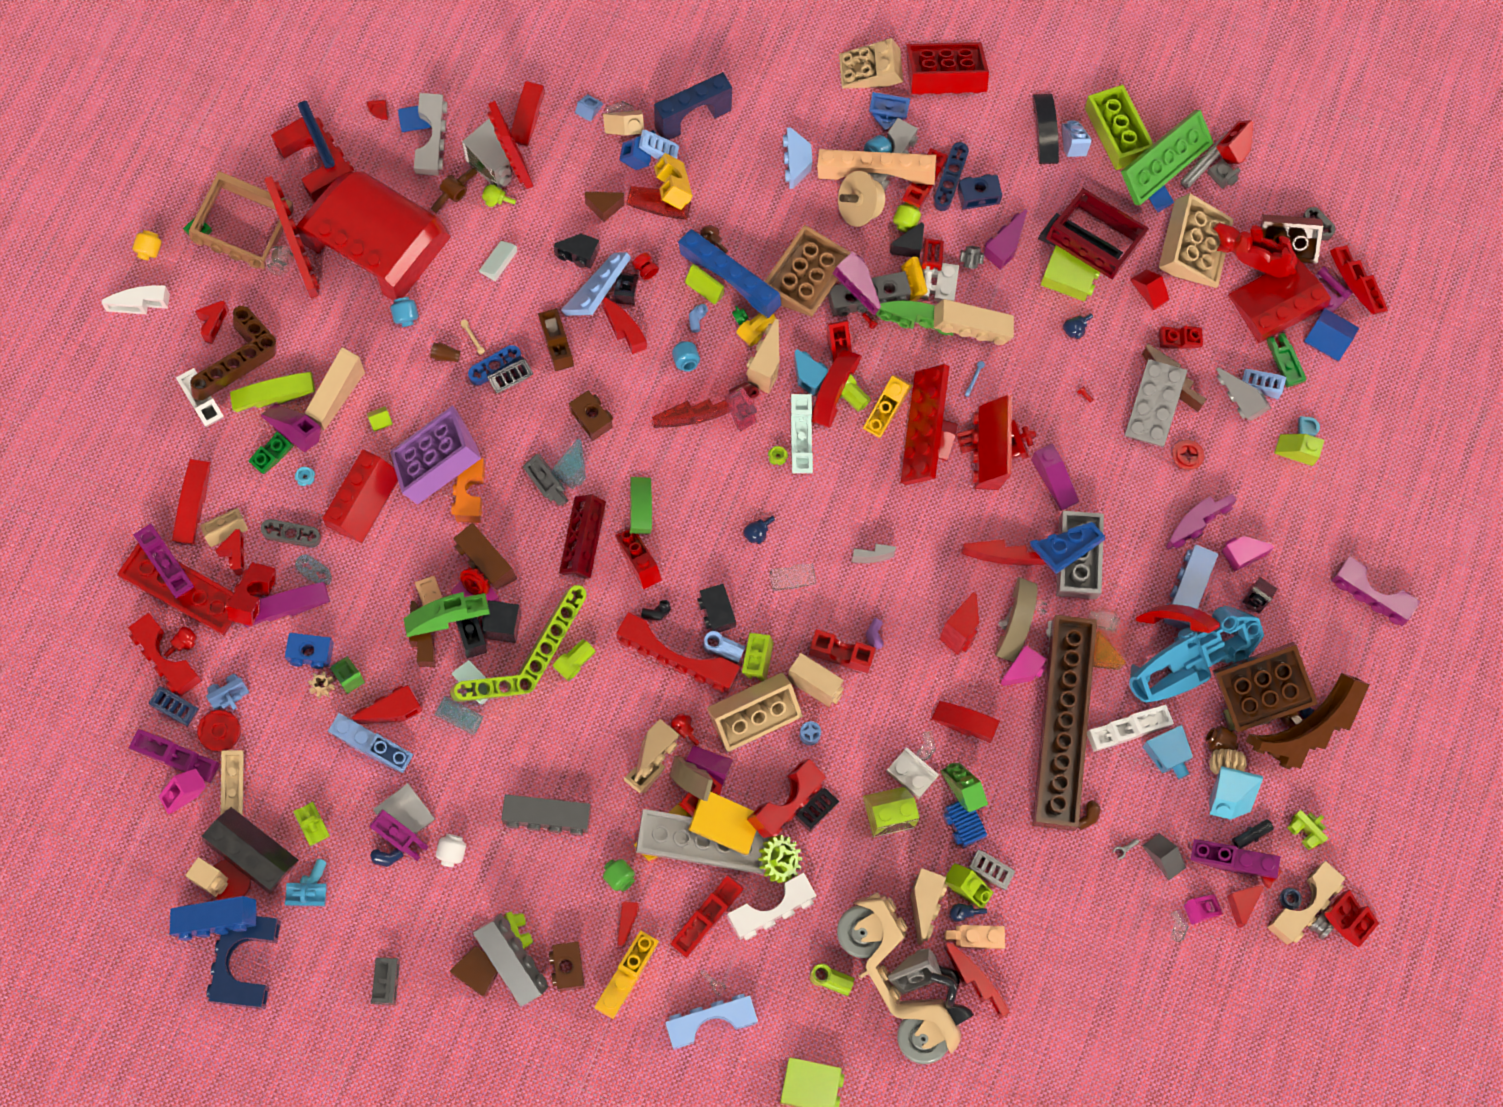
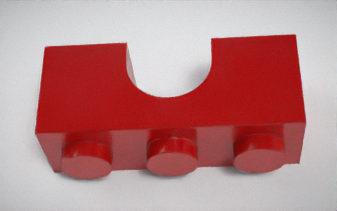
M251 562L249 568L243 571L240 584H236L232 598H229L226 602L225 610L228 614V620L248 626L254 624L260 612V598L253 595L269 596L276 583V568Z
M816 629L809 655L868 674L876 648L856 642V644L843 643L836 639V635Z

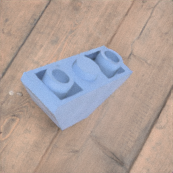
M1074 120L1062 123L1063 149L1066 156H1087L1091 145V138L1082 124Z
M790 127L787 128L786 135H783V147H787V152H784V164H788V170H785V182L789 181V189H793L811 172L812 148L806 139Z

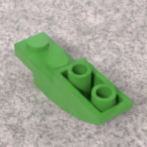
M915 301L886 302L880 304L881 308L876 314L880 319L895 322L903 328L913 329L915 323H918L923 328L935 329V305ZM935 329V330H937V331H938L940 334H942V335H951V336H953V334H954V333H952V332H951V333H944V332H942V331L939 330V329Z
M461 592L430 602L403 619L406 635L410 637L448 629V623L488 615L490 613L485 593L464 597V593Z

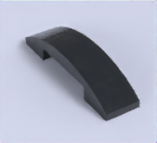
M1033 94L1034 113H1036L1038 133L1037 149L1039 164H1058V126L1052 94Z

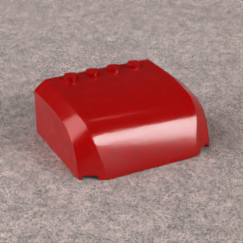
M360 171L344 173L339 176L324 191L296 226L303 245L317 254L327 245L376 276L382 294L392 301L406 296L451 238L439 217L369 174Z

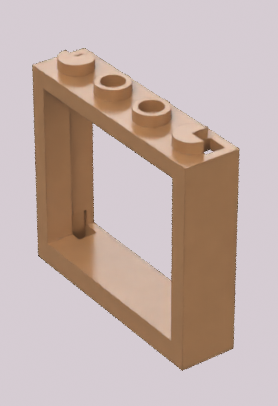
M218 171L189 229L190 239L197 245L204 244L214 252H223L236 261L242 260L253 268L265 270L284 230L280 220L262 257L200 232L222 188L276 210L268 191ZM285 199L292 214L293 202Z

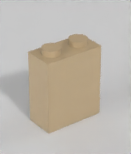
M800 653L789 669L788 680L790 683L829 708L832 703L837 704L843 695L844 688L842 685L844 680Z

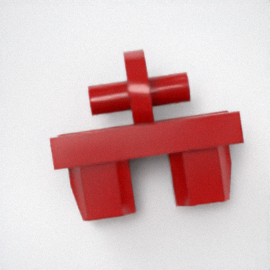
M1015 419L1012 420V439L1015 438L1016 444L1012 445V458L1022 456L1023 459L1029 458L1024 442H1027L1028 447L1034 445L1032 439L1036 437V432L1029 431L1028 427L1024 426L1022 427L1023 433L1021 434Z

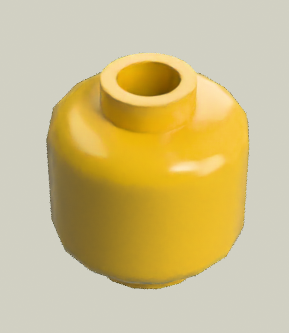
M147 230L136 234L132 250L137 253V258L149 261V258H156L162 244L158 234Z

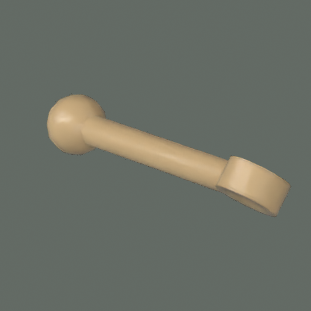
M462 320L461 327L465 328L477 347V352L484 354L485 349L480 346L473 335L468 321Z

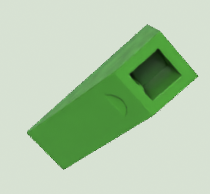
M960 762L951 763L945 769L940 770L961 806L970 813L988 805L981 781Z

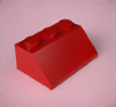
M973 592L946 621L939 638L957 655L962 651L966 653L973 645L972 642L978 634L979 613L976 593Z

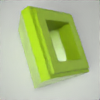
M385 406L366 413L374 432L393 425Z

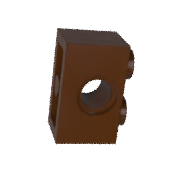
M588 390L569 403V410L591 440L594 441L613 428V417L607 409L604 411L600 406L602 403L597 395H592ZM590 412L597 413L595 417L588 416Z
M579 942L552 945L553 951H549L550 965H555V973H551L553 987L557 986L558 992L585 988ZM568 961L572 963V969L569 972H562L560 970L563 962Z

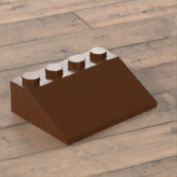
M1293 642L1212 670L1236 732L1318 704L1298 647Z

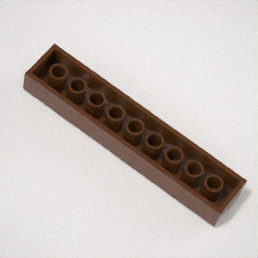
M1055 615L1051 622L1032 826L1075 831L1079 828L1097 620Z

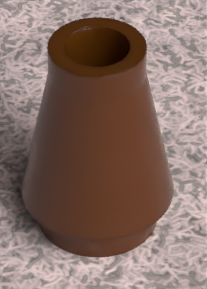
M434 342L430 358L435 359L434 361L458 362L461 351L444 343Z

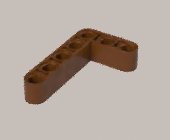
M238 306L233 310V326L247 344L191 378V395L194 399H207L275 356V337L248 307Z

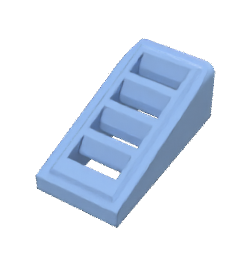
M642 130L639 148L657 160H660L664 153L677 159L679 145L650 131Z
M1245 369L1242 381L1262 391L1263 395L1279 399L1283 392L1286 377ZM1250 376L1253 377L1252 384L1248 383ZM1258 379H1261L1260 385H1256ZM1266 381L1269 382L1268 387H1265Z

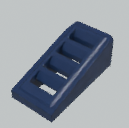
M161 686L158 687L148 703L152 708L187 727L199 710L198 707ZM173 699L174 701L172 702L169 709H165L170 700ZM178 704H182L177 713L174 714L173 712L177 708ZM186 708H189V711L185 715L184 719H182L181 715L183 714Z

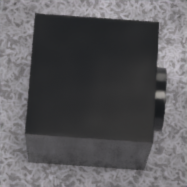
M488 600L487 604L490 614L483 615L482 618L485 639L516 643L521 619L520 606L518 604Z

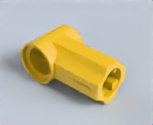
M759 313L751 321H745L738 328L736 334L750 347H753L762 338L768 325L773 324L776 318L774 314L767 318Z

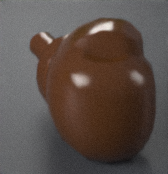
M712 225L704 226L700 231V235L726 254L728 250L720 243L722 238L719 236V229Z

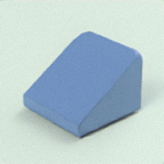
M587 94L578 101L575 113L591 121L601 109L603 103Z

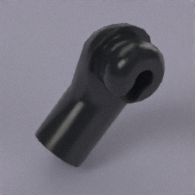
M660 601V604L654 610L642 608L641 618L661 620L671 610L669 601Z

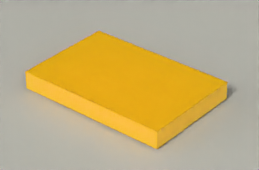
M710 792L708 801H703L699 798L688 830L747 855L756 833V829L748 822L747 818L754 811Z

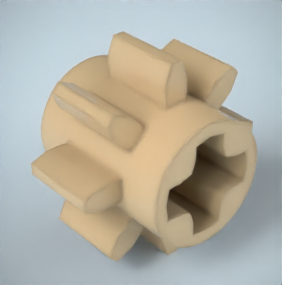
M325 671L322 672V675L314 673L313 680L308 681L309 685L313 686L309 690L310 693L314 694L317 692L318 699L322 695L330 697L329 692L335 690L334 685L330 684L334 681L333 677L326 678ZM322 682L324 684V687L321 688L319 686V683Z

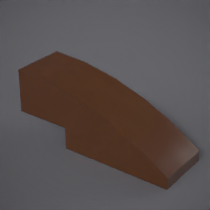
M557 308L538 313L554 370L559 371L574 367L573 357Z
M411 601L410 613L419 608L415 601ZM431 632L410 636L409 643L411 647H417L418 666L436 667L435 648Z

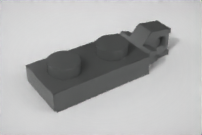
M537 453L522 466L545 498H548L550 501L554 500L558 506H564L569 501L563 493L565 490L563 484L540 454Z

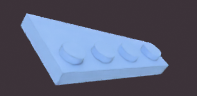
M627 252L611 254L561 309L562 313L565 316L593 315L631 259Z

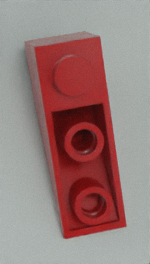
M630 528L616 534L615 537L642 588L646 589L661 582L662 578L658 566L640 536L630 533Z
M406 685L395 688L392 694L387 697L382 696L376 699L370 707L360 708L352 716V719L358 724L404 722L422 712V709L411 689Z

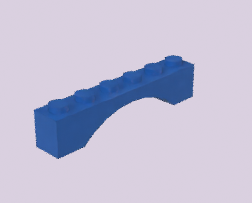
M690 229L678 241L682 256L693 264L707 268L722 277L754 309L765 317L769 318L781 306L780 293L694 230Z

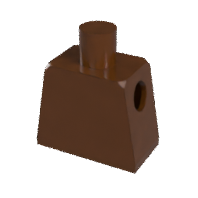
M477 946L470 950L450 970L452 975L483 998L487 997L498 975V971L485 951H482Z

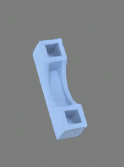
M744 994L732 997L731 1002L717 1001L711 1004V1008L703 1010L702 1007L690 1010L689 1015L682 1017L681 1013L668 1017L669 1021L665 1022L672 1048L675 1050L694 1044L698 1028L708 1020H725L736 1030L757 1024L758 1020L751 997H745Z

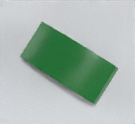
M276 432L264 447H259L248 462L262 474H265L294 445L281 433Z

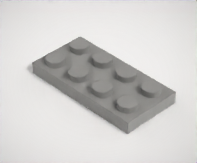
M1148 359L1125 437L1160 447L1165 446L1186 378V369Z

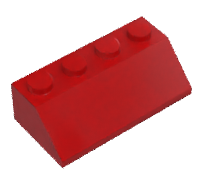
M362 449L322 518L326 527L359 543H363L398 482L395 468L381 457Z

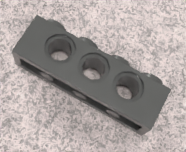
M905 271L871 278L880 304L892 301H909L911 290ZM843 284L834 286L827 295L833 316L839 315L843 317L852 312L858 311L862 313L868 311ZM884 290H891L893 293L888 294ZM850 297L853 298L855 301L850 302L846 300V298Z

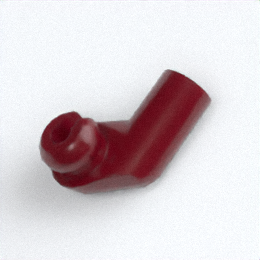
M744 382L730 389L729 394L732 399L740 395L755 398L759 395V389L755 385Z

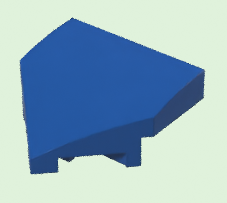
M873 92L869 112L886 131L893 126L897 118L901 120L907 118L910 98Z

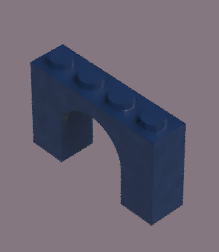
M722 72L655 103V129L659 136L670 140L681 135V122L689 112L702 105H707L714 119L730 112L732 109V86L725 74Z
M256 916V926L247 927V930L242 932L229 930L228 934L220 936V940H217L215 944L216 962H213L211 966L212 984H209L207 987L206 996L209 998V1002L220 1005L266 1009L269 987L262 984L237 981L231 974L229 963L234 950L245 942L259 941L277 944L281 926L280 920Z

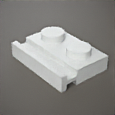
M907 747L886 771L918 799L939 776L937 772Z

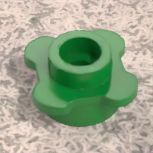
M736 305V310L732 311V314L740 326L749 317L744 308L739 309Z

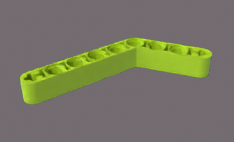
M575 585L564 592L517 675L458 682L450 689L452 699L457 702L525 695L532 692L587 596L586 590L580 585ZM573 592H576V593H577V594H576L577 599H575V600L572 601V599H573V597H574V595H573L572 593H573ZM562 608L569 612L568 618H564L561 615ZM552 626L558 628V636H554L551 633ZM541 644L548 646L549 651L547 654L541 652ZM532 661L538 665L537 672H533L530 668ZM521 679L527 681V690H523L520 687ZM500 682L507 684L506 692H502L499 689ZM479 684L486 686L487 692L485 695L479 693ZM460 688L462 690L471 688V692H467L463 695L461 693H458L457 690Z

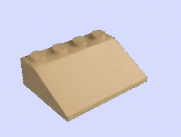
M1191 193L1176 199L1171 213L1159 268L1174 277L1217 288L1226 253L1217 251L1220 240L1213 227L1218 222L1232 226L1234 219Z

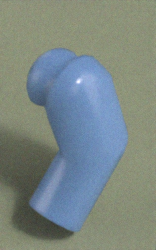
M705 304L697 305L689 313L692 333L701 331L699 321L708 312V307Z

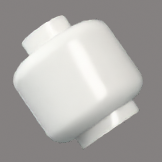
M446 834V837L439 839L436 858L442 860L441 865L454 867V864H459L463 861L466 843L462 841V837Z

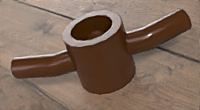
M471 168L458 179L453 175L447 176L440 185V190L443 194L436 200L431 210L437 213L449 198L453 202L460 201L467 192V187L463 184L477 174V170Z

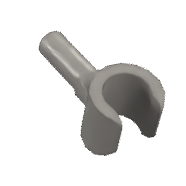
M1136 838L1123 847H1115L1112 853L1116 850H1121L1123 856L1117 860H1122L1126 852L1140 842Z

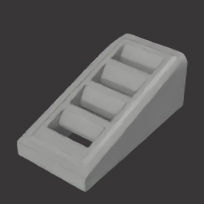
M979 849L969 866V869L973 870L977 876L1005 891L1015 873V870ZM982 859L984 863L981 869H979L977 866ZM988 863L992 864L989 872H984ZM997 867L1000 870L997 876L994 878L992 877V874L995 868ZM1003 871H1005L1007 875L1002 883L999 879Z

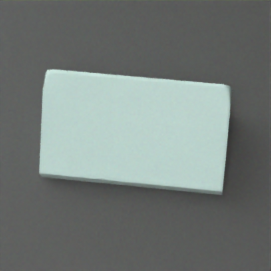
M500 241L479 272L496 282L517 253V246Z
M470 660L451 673L458 682L486 679ZM479 684L478 691L480 694L485 695L487 688L484 684ZM481 699L476 701L483 705L488 699Z

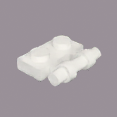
M942 263L941 271H937V269L930 270V266H926V269H923V275L928 293L921 298L928 299L929 293L935 294L934 301L940 302L943 299L954 301L959 265ZM932 277L937 278L936 285L931 284Z

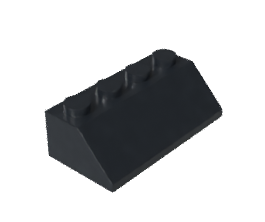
M232 807L220 815L201 836L205 844L269 894L275 890L299 861Z

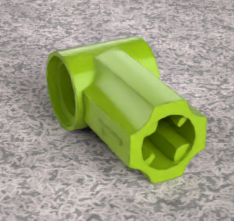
M850 374L840 398H844L859 412L868 405L871 398L857 386L856 380Z
M582 639L571 651L561 655L555 661L553 667L567 681H570L578 674L581 666L596 651L587 641Z
M818 964L810 972V980L814 985L823 986L847 997L849 996L855 978L831 969L826 964ZM816 970H823L826 974V979H817L815 975Z

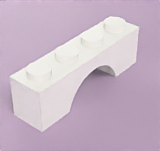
M804 873L784 884V899L776 908L769 911H759L745 904L727 914V918L739 940L743 938L749 940L757 935V930L761 928L767 930L776 925L775 921L783 917L785 920L795 914L794 910L800 907L806 909L814 904L813 900L817 895Z

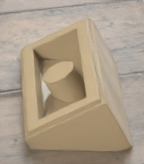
M238 508L200 525L210 547L224 542L235 529H240L242 533L248 530Z

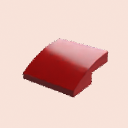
M1350 890L1343 891L1324 913L1333 927L1356 947H1360L1379 925L1368 906L1361 907Z

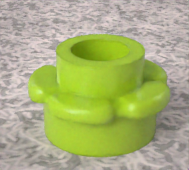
M775 446L768 452L769 461L774 465H783L788 458V453L783 447Z

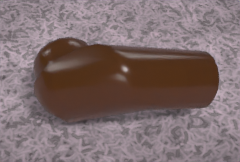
M1092 800L1086 804L1087 815L1079 819V830H1083L1098 821L1101 808L1095 801Z

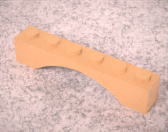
M819 149L818 179L838 180L854 171H864L866 173L898 176L915 184L935 185L936 155Z

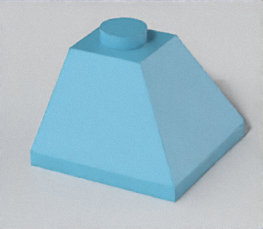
M1221 766L1209 798L1210 815L1231 820L1251 812L1263 781V776Z

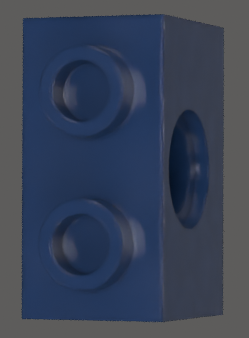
M986 174L977 178L966 177L959 180L957 191L962 210L1000 204L1002 191L998 175Z

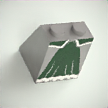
M488 119L464 139L462 145L466 162L475 168L490 184L501 188L508 185L512 179L510 163L496 137L494 126L490 119Z

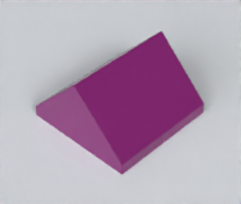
M693 745L686 762L695 764L698 769L706 770L708 774L722 785L723 789L733 760Z

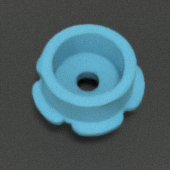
M300 467L295 473V480L301 486L311 485L315 480V472L311 468Z

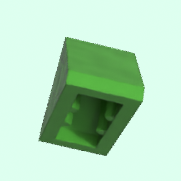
M348 656L330 667L347 694L365 683L360 672Z

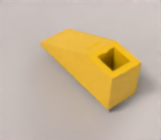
M896 375L891 376L863 429L881 438L913 385Z

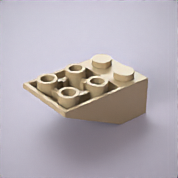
M892 38L839 54L843 89L888 87L903 82L901 50Z
M775 319L773 324L768 325L764 341H759L755 357L751 356L746 366L748 368L746 372L748 376L747 383L757 386L758 389L768 394L778 378V319Z
M921 868L916 877L910 895L917 943L919 945L924 940L928 941L934 928V925H931V921H934L938 916L941 905L937 903L938 900H942V897H944L948 884L944 883L946 877Z

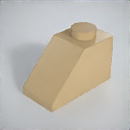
M642 110L603 113L606 134L635 135L642 134V130H644Z

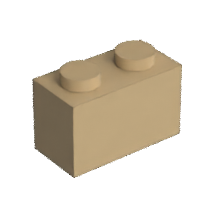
M199 857L185 875L194 884L214 897L218 893L221 894L228 884V878L222 872Z

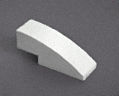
M166 286L136 287L102 299V305L107 312L147 314L148 307L168 309L170 293Z

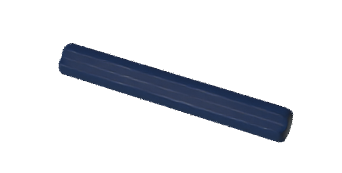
M299 102L298 108L325 168L334 167L333 157L308 102Z

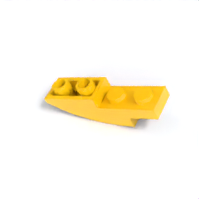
M640 930L596 1003L595 1009L612 1019L615 1018L659 943L657 939Z

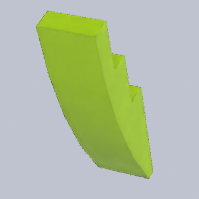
M312 372L288 375L231 391L232 409L235 412H240L253 406L261 408L275 402L282 404L315 392Z

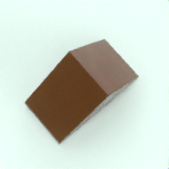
M585 192L584 194L585 204L603 222L624 206V193Z

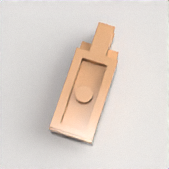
M956 926V930H946L944 932V941H956V946H961V948L1005 949V926Z

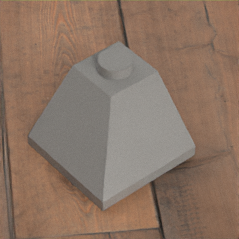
M929 948L917 950L915 954L908 956L888 976L889 981L903 995L934 983L931 981L932 973L941 974L936 955Z

